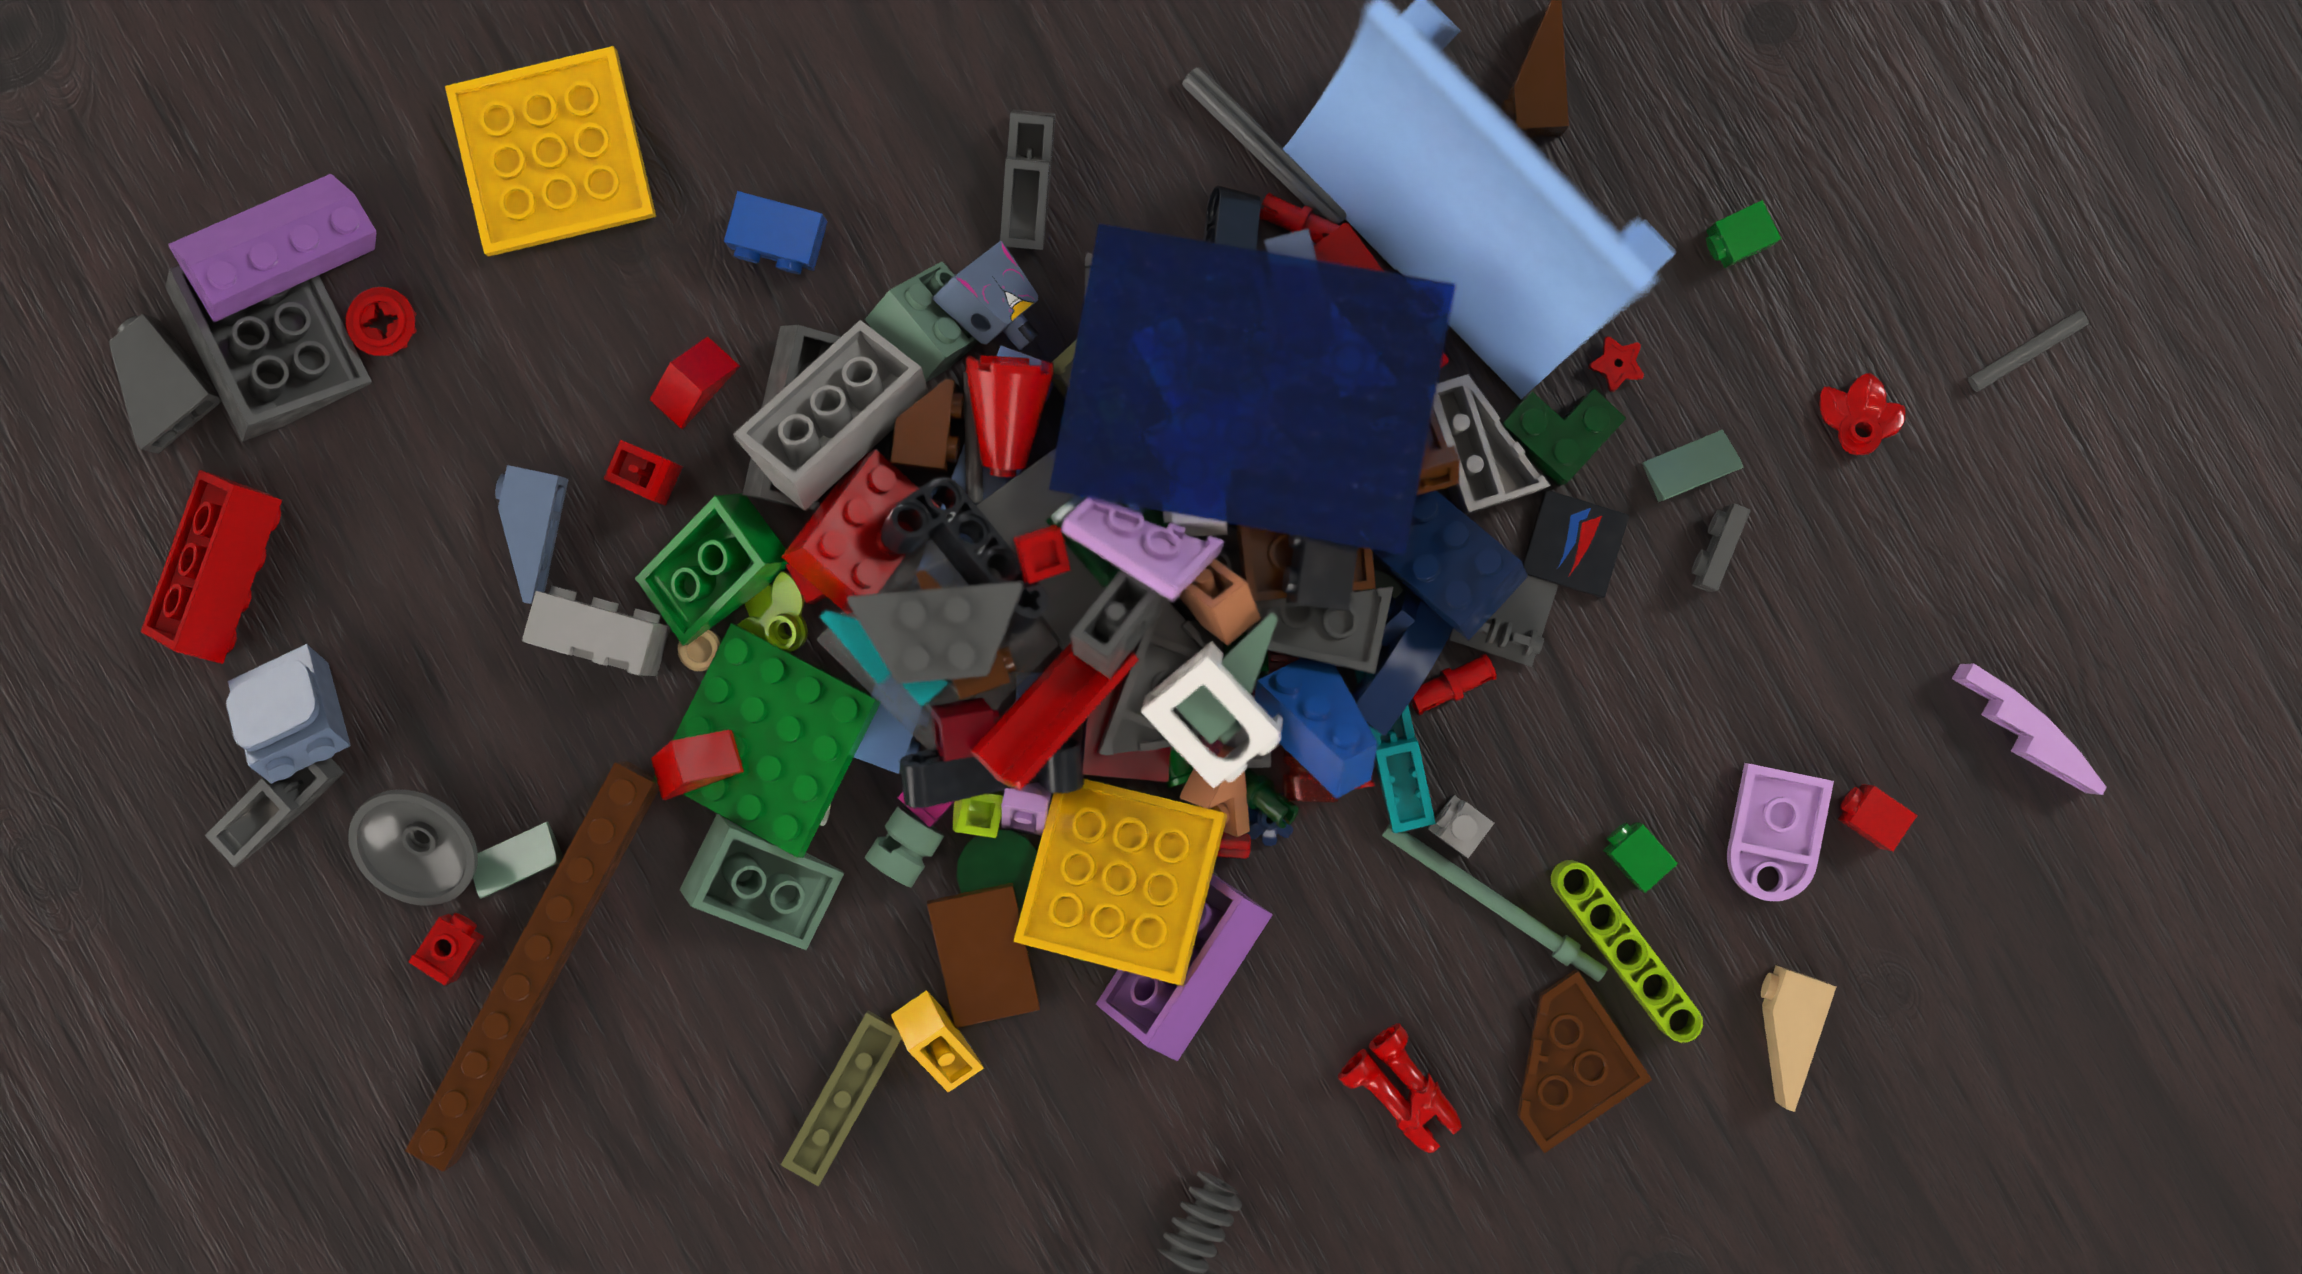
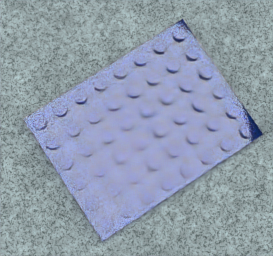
M1099 224L1049 490L1405 555L1456 284Z

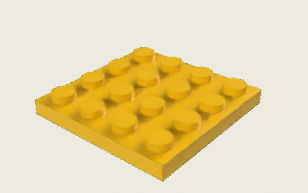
M614 46L445 86L483 251L488 257L656 217L618 52Z
M1084 779L1083 787L1076 791L1053 793L1013 942L1184 986L1227 814Z

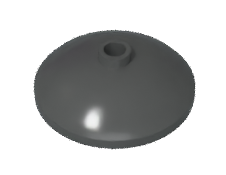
M402 789L378 793L362 804L350 823L348 834L349 847L357 867L376 888L402 902L424 906L446 903L459 896L470 884L476 873L478 851L470 829L453 809L430 795Z

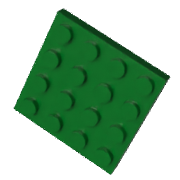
M731 623L673 740L732 730L744 772L689 791L683 795L797 858H803L881 701L796 655L769 643L745 628Z

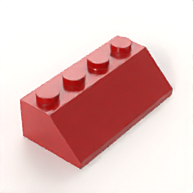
M199 469L141 632L175 652L223 664L227 653L231 652L236 643V627L241 613L250 604V589L256 572L265 563V547L271 531L279 524L282 500L260 490Z

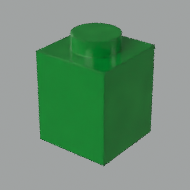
M1763 200L1715 222L1706 230L1709 236L1706 238L1708 250L1714 260L1721 261L1724 269L1771 247L1781 240Z
M1625 822L1615 829L1607 838L1610 844L1603 850L1636 889L1645 893L1678 864L1645 825L1634 822L1631 826Z

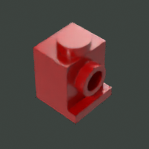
M454 913L453 916L450 914L440 916L408 963L444 986L458 980L485 937L475 931L477 925L472 920L459 913ZM442 939L448 940L452 946L449 955L439 949Z

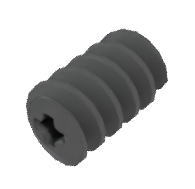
M1198 1170L1196 1175L1205 1185L1203 1188L1189 1186L1188 1191L1195 1197L1196 1202L1181 1201L1180 1207L1188 1216L1186 1219L1173 1216L1171 1221L1180 1231L1178 1234L1165 1232L1163 1237L1171 1245L1170 1250L1158 1248V1250L1169 1260L1186 1270L1205 1273L1209 1269V1264L1204 1257L1212 1258L1217 1254V1248L1212 1241L1222 1242L1226 1237L1225 1232L1220 1226L1229 1227L1234 1222V1218L1228 1210L1239 1211L1242 1208V1202L1236 1195L1239 1193L1231 1185L1207 1172Z

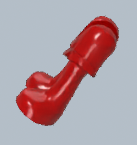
M1396 1023L1374 1037L1369 1043V1048L1410 1090L1408 1101L1387 1078L1366 1049H1361L1346 1063L1339 1072L1338 1079L1350 1089L1360 1086L1367 1088L1396 1119L1397 1127L1403 1131V1134L1421 1150L1433 1153L1438 1150L1440 1144L1433 1137L1430 1129L1427 1126L1425 1127L1424 1124L1436 1114L1438 1121L1446 1126L1453 1135L1462 1128V1124L1456 1110L1441 1092L1438 1082L1433 1081L1429 1072L1424 1076L1410 1059L1405 1050L1409 1036L1400 1023Z

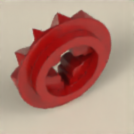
M374 287L363 291L352 301L346 315V328L350 339L360 350L373 356H392L393 353L400 349L407 348L412 335L417 332L415 328V316L417 314L413 310L408 298L398 291L387 287ZM379 309L388 317L398 318L393 320V323L387 325L386 336L378 328L366 327L379 319Z

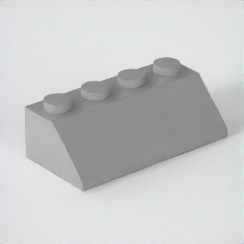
M859 320L734 433V437L773 485L805 511L895 428L896 418L929 393L922 367L863 321Z

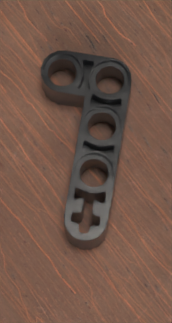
M938 477L931 480L898 502L884 522L881 529V539L890 551L898 554H907L931 539L969 586L1023 582V591L1017 600L1010 618L1008 632L1023 634L1029 631L1047 610L1048 596L1044 588L1038 581L1029 584L1023 579L1018 556L954 480L947 477ZM932 500L940 501L946 509L938 508L933 504ZM898 522L907 523L914 532L903 530ZM959 534L968 535L974 544L965 542ZM987 568L997 570L1002 578L994 577Z
M1071 735L1026 785L1038 782L1045 790L1053 793L1073 792L1082 788L1084 776L1079 740ZM936 748L908 754L899 760L904 802L906 806L912 808H927L1002 791L1005 788H1013L999 782L975 756L944 761Z

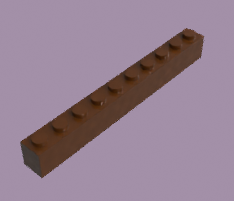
M628 761L615 762L405 1152L442 1172L459 1161L658 793L659 786L654 775Z

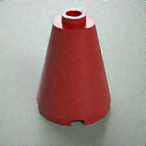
M968 356L965 367L981 465L990 468V475L1016 477L1017 470L1026 468L1054 375V363L1041 360V366L1029 365V358L980 356L979 364V361L974 357Z

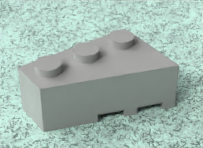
M1468 374L1428 387V399L1448 447L1454 445L1460 458L1459 484L1447 487L1453 505L1460 511L1468 515L1551 486L1545 477L1539 475L1525 456V450L1518 441H1514L1499 421L1501 419Z
M552 585L549 593L535 592L522 642L566 655H574L592 660V662L625 669L628 670V673L638 676H657L670 631L668 625L659 623L661 615L636 608L633 616L617 612L618 603L593 597L591 604L575 600L577 592Z

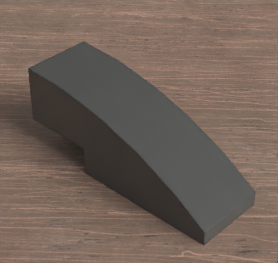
M1012 110L1010 113L1000 241L1006 247L1043 250L1056 113Z
M332 758L309 765L295 772L291 777L278 780L272 784L265 778H261L205 836L233 867H237L305 811L345 772Z

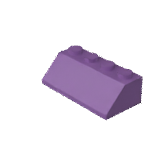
M329 174L169 244V248L213 322H216L375 250L377 231L355 194L335 176Z
M1212 874L1184 986L1118 969L1096 1002V1005L1145 1046L1178 1061L1273 914L1230 884Z

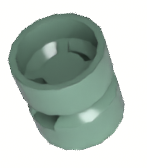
M897 806L885 825L888 834L877 837L864 858L890 878L907 887H912L925 868L922 861L923 857L932 856L945 835L935 826H927L910 810Z

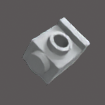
M1453 794L1436 816V824L1430 825L1427 829L1461 855L1469 858L1494 825V822L1469 803Z

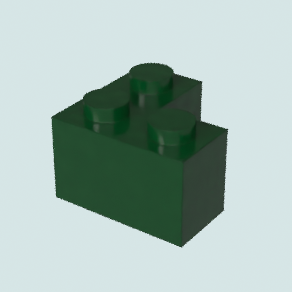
M1593 389L1585 394L1562 419L1532 391L1522 399L1501 423L1514 441H1518L1525 450V456L1560 487L1571 480L1623 423L1626 417L1597 390Z

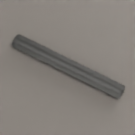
M1196 67L1187 74L1182 83L1183 87L1304 205L1313 208L1314 214L1338 225L1343 223L1347 216L1345 211L1202 68Z

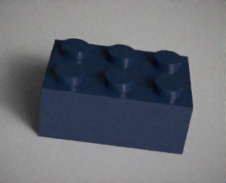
M1436 490L1409 497L1399 543L1391 548H1374L1372 545L1373 559L1468 641L1528 577L1521 560Z

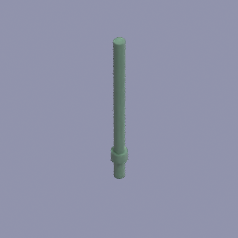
M1390 823L1385 828L1381 836L1553 951L1552 957L1565 966L1572 964L1597 982L1603 978L1608 968L1580 949L1581 944L1568 935L1561 937L1408 832L1403 831L1393 834Z

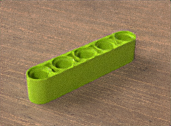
M1565 860L1558 863L1551 874V885L1554 891L1658 1029L1680 1043L1696 1039L1703 1027V1018L1699 1010L1594 871L1587 865L1574 860ZM1578 869L1583 875V884L1579 890L1568 892L1564 887V877L1569 871ZM1605 904L1609 909V919L1604 925L1594 927L1590 921L1591 911L1595 906ZM1626 939H1632L1636 947L1634 956L1628 961H1619L1616 952L1618 945ZM1658 974L1662 980L1660 991L1653 996H1646L1643 991L1644 981L1647 977ZM1685 1009L1688 1014L1687 1024L1684 1028L1673 1031L1670 1027L1671 1015L1677 1010Z

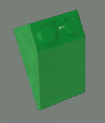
M743 493L714 496L635 577L638 584L683 646L689 645L765 589L780 572L787 568L785 565L788 562L782 558L786 551L785 547L750 499L742 495Z

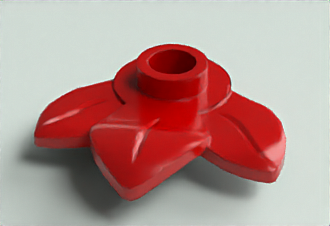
M1866 373L1857 378L1849 388L1848 393L1826 386L1821 391L1819 404L1822 418L1825 423L1838 431L1841 446L1850 454L1867 455L1878 448L1883 438L1896 435L1904 425L1905 407L1897 403H1886L1884 385L1871 373ZM1855 428L1863 429L1868 434V437H1860L1856 433Z

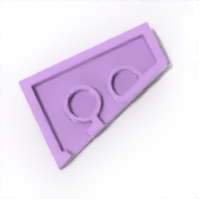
M1090 495L1064 518L1061 530L1172 601L1220 554L1224 543L1223 540L1211 536L1208 537L1206 542L1185 535V527L1169 523L1168 527L1165 528L1144 521L1140 512Z

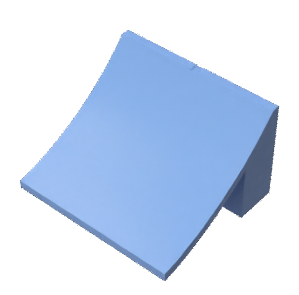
M1374 0L1365 9L1361 28L1339 70L1283 150L1345 211L1347 215L1345 219L1394 270H1398L1407 279V283L1440 317L1449 314L1447 324L1522 399L1607 321L1647 289L1656 280L1654 274L1675 255L1676 250L1646 219L1642 221L1639 217L1619 234L1441 52L1461 30L1432 0H1415L1400 16L1385 0Z

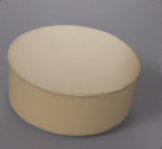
M708 630L689 645L683 646L679 641L678 656L687 668L694 671H707L722 641L715 632Z

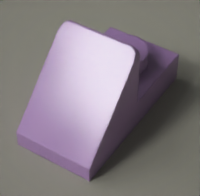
M1038 782L1025 785L1020 790L1005 788L1002 801L1001 828L1042 836L1052 792L1045 790Z

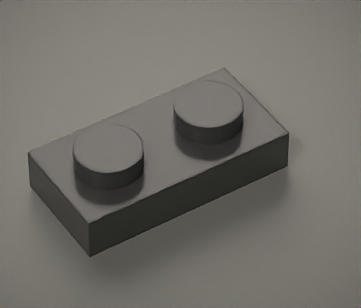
M1733 503L1725 506L1723 511L1719 509L1716 511L1708 528V534L1713 535L1707 551L1702 549L1699 552L1692 567L1691 573L1696 575L1692 586L1706 592L1718 591L1751 511L1750 509Z

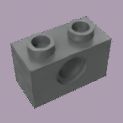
M1121 569L1070 633L1074 655L1108 678H1111L1163 612L1162 595Z

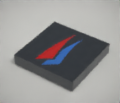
M1545 490L1522 563L1527 575L1605 598L1630 515Z

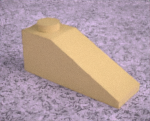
M1775 965L1773 974L1768 973L1762 984L1761 997L1764 998L1762 1010L1775 1102L1785 1109L1795 1112L1836 986Z

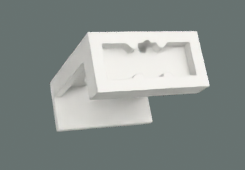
M1211 641L1145 696L1141 712L1214 789L1224 780L1229 783L1238 778L1247 768L1248 764L1246 762L1257 753L1261 756L1266 755L1280 742L1283 718L1279 714L1271 718L1225 669L1222 665L1223 653ZM1202 684L1217 697L1249 734V738L1224 758L1213 754L1172 711L1175 706Z

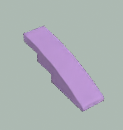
M1976 664L1959 665L1952 680L1989 700L1981 715L2019 736L2011 752L2085 793L2103 795L2107 788L2079 749L2045 714L2012 687Z

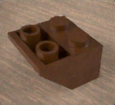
M945 379L896 418L891 463L899 470L951 476L952 466L957 465L962 451V440H959V436H956L957 423H964V392H961L955 380Z

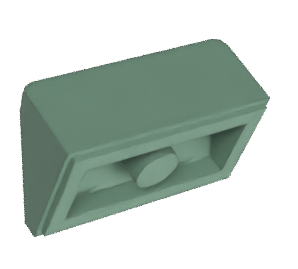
M1723 429L1642 462L1658 502L1744 468L1740 457Z
M545 822L478 853V864L473 880L480 899L495 894L561 863L564 855L549 822Z

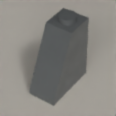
M141 314L124 321L118 328L119 333L109 341L135 443L141 450L159 454L221 403L222 400L215 386L163 323L156 318Z

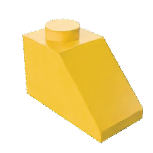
M927 990L891 1014L908 1052L948 1093L984 1069L959 1029L955 1028L949 1014Z

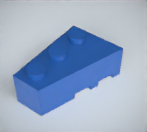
M1300 658L1257 680L1254 700L1271 718L1277 714L1283 718L1279 744L1336 798H1339L1371 780L1378 743L1336 666Z

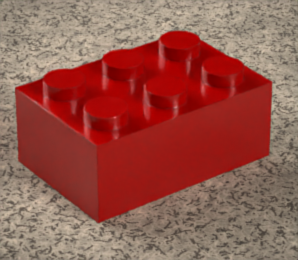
M877 450L866 454L841 477L782 555V558L846 614L853 612L848 604V596L878 594L906 554L892 552L884 545L881 539V529L897 503L919 488ZM932 501L935 506L940 508L934 501ZM898 522L903 530L914 532L907 523Z

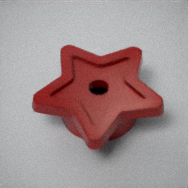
M1606 336L1603 340V354L1589 364V369L1601 373L1607 381L1610 392H1615L1625 379L1642 380L1644 373L1636 362L1641 345L1636 342L1621 346L1613 338ZM1616 359L1622 361L1621 367L1615 366L1614 362Z

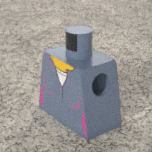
M999 241L961 270L932 297L942 309L981 344L987 345L1000 333L1004 332L1020 351L1039 335L1023 315L1038 301V294L1002 241Z

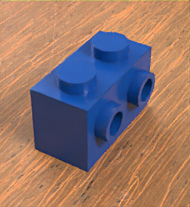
M737 191L724 242L730 249L735 250L733 256L736 258L759 263L760 257L777 261L775 267L780 270L801 274L802 268L811 271L815 270L828 221L819 212Z

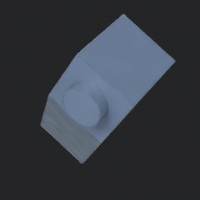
M507 465L505 474H501L497 480L495 496L496 499H499L498 510L522 601L532 604L535 592H545L568 479L558 475Z

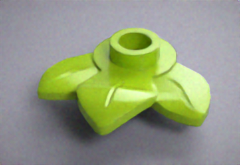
M786 571L780 572L773 585L769 584L765 589L748 600L745 606L750 617L738 624L788 652L799 649L805 643L808 634L807 624L801 616L805 599L791 574ZM785 623H788L791 627V637L785 633Z

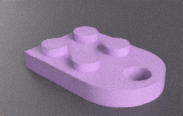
M1744 763L1727 848V864L1730 874L1743 891L1762 900L1783 901L1798 895L1809 885L1818 864L1834 781ZM1772 866L1777 870L1779 880L1773 889L1764 891L1757 883V875L1762 868Z

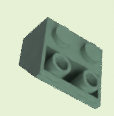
M943 261L890 289L865 318V321L874 331L922 367L926 382L949 369L980 343L932 299L955 276Z

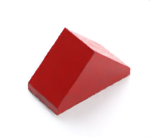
M707 336L669 363L649 400L683 430L740 368V365Z
M620 439L603 479L666 506L683 466Z
M732 730L673 740L651 757L662 800L676 797L744 772Z

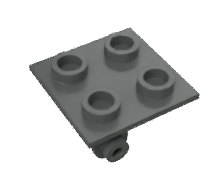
M1528 575L1525 581L1469 641L1454 628L1449 640L1532 667L1535 656L1540 653L1544 643L1542 634L1558 585Z

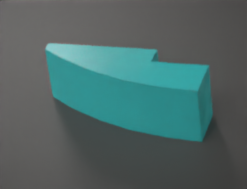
M825 611L819 616L878 685L884 684L892 677V674L858 619L832 611ZM948 679L901 684L921 707H925L952 683Z

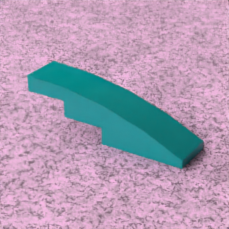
M1353 670L1358 686L1367 673ZM1407 705L1385 736L1374 731L1369 726L1378 743L1375 765L1393 834L1436 824L1419 743L1415 737L1409 705Z

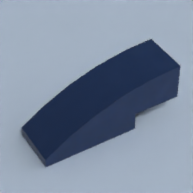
M1420 600L1418 601L1416 620L1387 647L1382 646L1380 648L1375 673H1367L1351 693L1368 726L1383 736L1387 734L1419 690L1453 630L1450 624Z

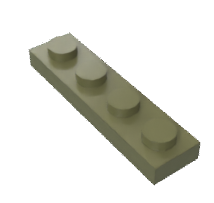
M869 1010L866 1012L781 1166L819 1187L902 1039L894 1024Z

